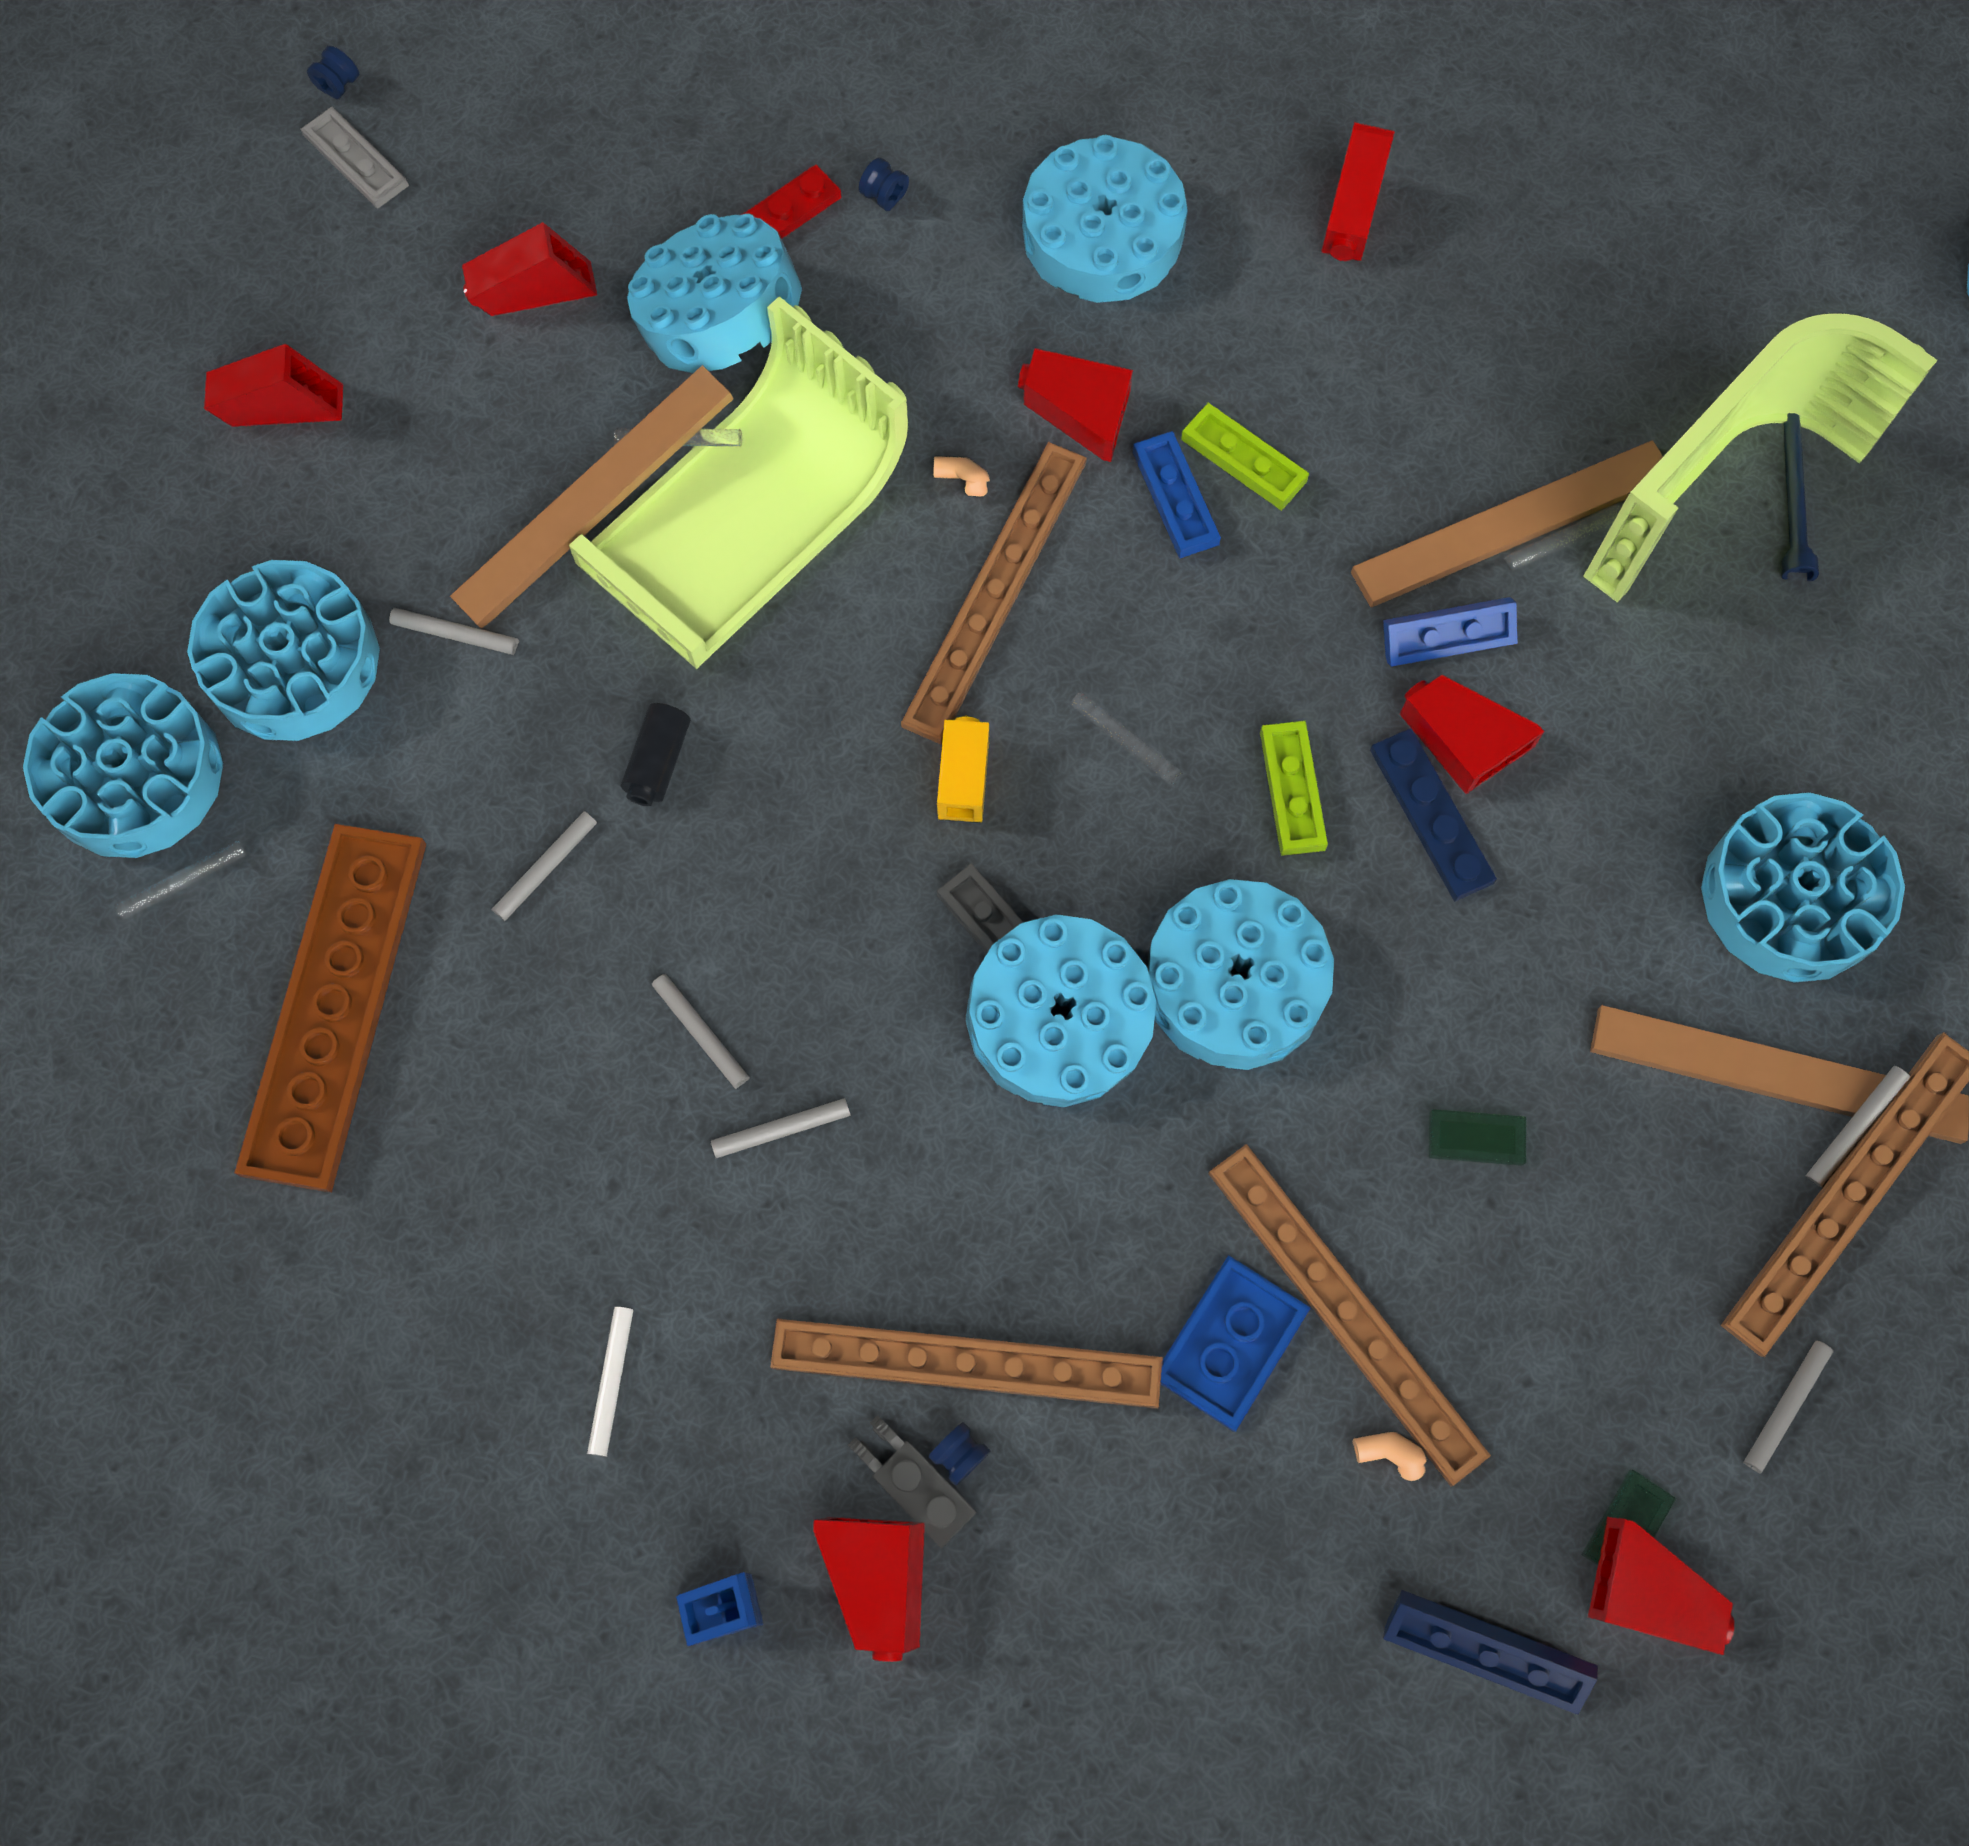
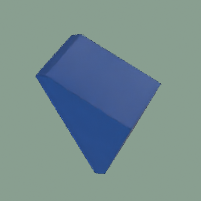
M745 1572L736 1574L676 1596L687 1647L763 1625L752 1574Z

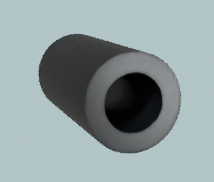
M651 703L648 706L620 785L627 793V799L641 806H652L653 801H663L691 722L689 715L682 710L663 703Z

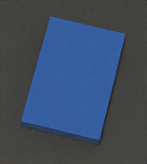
M1228 1255L1163 1359L1161 1385L1235 1433L1309 1312L1310 1307Z

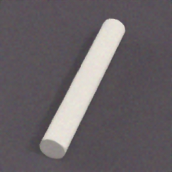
M614 1307L587 1454L607 1457L633 1309Z

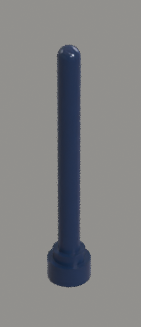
M1796 413L1787 414V421L1784 423V447L1790 549L1781 561L1782 579H1788V573L1798 572L1807 573V581H1814L1819 576L1817 555L1808 547L1800 416Z

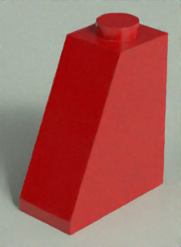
M1354 122L1322 247L1323 253L1331 254L1336 260H1362L1395 131Z
M544 222L462 265L465 279L463 289L468 301L490 316L598 295L591 261Z
M286 343L206 372L204 409L232 427L342 420L343 384Z
M1035 348L1031 363H1023L1018 381V388L1024 390V405L1102 460L1112 461L1131 392L1133 370Z
M1440 675L1429 684L1426 680H1422L1408 690L1404 696L1406 701L1400 713L1406 723L1465 794L1535 748L1544 733V730L1538 724L1444 675Z
M843 1517L815 1519L813 1531L855 1650L872 1651V1659L877 1661H902L904 1653L920 1648L925 1522Z
M1607 1517L1588 1618L1724 1655L1725 1645L1730 1643L1734 1633L1735 1622L1731 1615L1733 1603L1637 1523L1626 1519Z

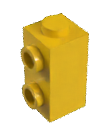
M968 716L958 717L955 720H944L937 797L938 819L983 822L989 750V723L981 722L977 718Z

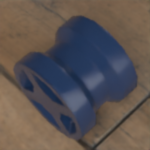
M327 46L321 54V61L319 63H312L307 69V74L311 82L320 91L339 100L345 92L344 86L347 83H354L359 77V70L344 52L334 46Z
M876 158L863 172L858 186L859 192L866 198H875L882 209L890 211L905 195L909 185V177L900 170L893 171L890 168V164L883 158Z
M962 1422L936 1446L928 1457L935 1464H942L949 1471L951 1482L957 1486L991 1451L985 1444L976 1443L970 1437V1428Z

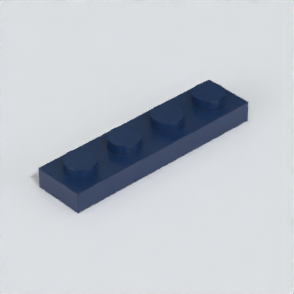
M1412 728L1373 744L1370 752L1454 902L1493 885L1497 878Z
M1401 1590L1384 1629V1640L1577 1715L1580 1713L1598 1680V1665L1404 1590Z

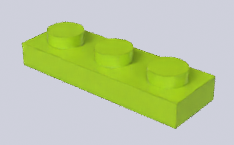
M1207 403L1182 431L1181 440L1281 511L1307 483L1309 473L1210 403Z
M1306 721L1262 725L1260 737L1281 856L1325 851L1328 842Z

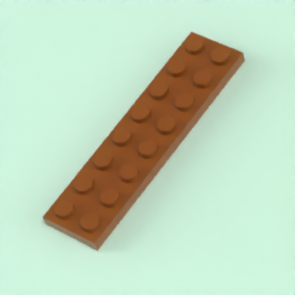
M340 824L334 825L235 1169V1174L238 1176L332 1193L427 845L422 838Z

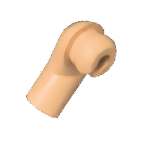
M934 457V478L962 479L966 481L965 493L968 496L986 495L987 482L990 481L988 472L971 459L964 457Z
M1387 1432L1353 1439L1358 1463L1387 1458L1398 1466V1472L1403 1479L1415 1481L1423 1477L1425 1473L1424 1464L1427 1461L1425 1453L1421 1447L1399 1433Z

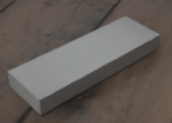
M330 107L301 128L303 136L377 209L409 186L406 178L333 107Z

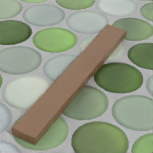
M702 365L451 594L450 597L480 629L485 627L570 550L569 545L580 534L585 536L733 400L730 391Z
M1651 440L1355 565L1352 568L1351 574L1369 606L1372 608L1626 500L1630 492L1663 458V455L1654 441Z
M1050 442L1047 443L901 722L902 728L938 744L942 743L944 720H954L1085 467L1086 457Z
M1603 1005L1597 1011L1590 1050L1592 1053L1850 1117L1854 1116L1886 1076ZM1960 1093L1929 1136L1959 1144L1968 1141L1969 1095Z
M1944 1032L1934 1038L1908 1073L1910 1075L1908 1081L1839 1165L1721 1324L1724 1329L1760 1357L1766 1356L1969 1082V1051Z
M1247 1144L1209 1171L1208 1174L1413 1439L1422 1448L1448 1484L1454 1486L1491 1456L1249 1146Z
M777 1319L770 1368L1158 1409L1163 1357Z

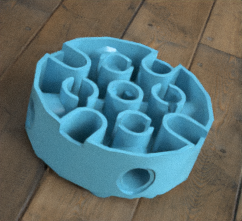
M1101 135L1097 138L1079 139L1069 145L1061 146L1056 151L1051 152L1031 174L1023 198L1022 229L1026 255L1043 280L1055 288L1059 287L1067 293L1079 295L1080 299L1100 303L1134 298L1156 287L1177 262L1184 240L1188 212L1183 183L1167 160L1140 143L1109 135Z
M710 214L699 219L695 225L677 232L663 244L651 247L645 253V261L628 285L629 293L627 296L631 317L648 347L657 355L658 359L668 368L694 373L702 365L708 371H713L741 362L739 354L752 349L759 342L763 348L772 341L767 307L779 296L792 307L794 305L798 306L802 287L793 262L778 231L762 219L754 218L751 214L719 218L714 214Z
M270 560L251 566L254 571L240 575L231 583L227 579L212 590L192 620L187 653L192 670L196 674L198 685L234 727L264 740L299 741L332 730L360 707L376 680L380 648L371 619L360 601L335 573L307 561Z
M112 673L79 683L61 696L64 701L52 709L46 720L41 717L30 733L23 763V771L30 799L51 824L71 842L100 856L138 858L173 846L200 825L218 796L223 761L216 734L180 692L169 688L165 683L151 676Z
M1813 793L1773 796L1756 805L1754 809L1742 814L1708 855L1701 886L1708 922L1726 949L1758 973L1793 983L1830 979L1858 964L1875 951L1899 921L1905 884L1897 852L1884 835L1880 838L1874 828L1861 819L1862 813L1846 802Z
M1228 879L1196 888L1167 911L1151 941L1147 970L1157 1001L1155 1021L1179 1050L1197 1059L1200 1058L1211 1065L1249 1070L1283 1060L1310 1037L1332 995L1334 957L1323 926L1299 899L1264 882ZM1235 969L1238 973L1245 972L1247 974L1246 979L1244 980L1240 974L1232 977L1230 974L1231 970Z
M1056 914L1021 923L992 944L971 982L966 1025L975 1057L997 1085L1030 1102L1067 1107L1100 1098L1136 1068L1153 1037L1157 1001L1147 966L1125 938L1092 919ZM1056 1002L1060 1007L1067 1006L1070 1010L1066 1020L1061 1014L1052 1015L1051 1010Z

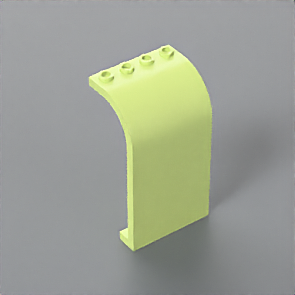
M780 296L767 307L772 341L766 365L758 381L742 403L596 538L590 542L580 534L569 545L575 563L696 669L873 502L897 465L907 438V399L903 391L896 384L883 381L874 373L873 368L864 358L852 356L843 348L841 342L833 333L820 330L812 323L808 314L797 305L792 307Z
M1822 314L1808 317L1788 326L1771 340L1630 492L1583 577L1618 603L1629 591L1679 509L1674 503L1735 437L1750 428L1763 424L1785 423L1787 421V414L1796 413L1800 416L1801 427L1824 437L1860 463L1929 373L1937 359L1925 352L1921 346L1914 344L1892 328L1857 315Z

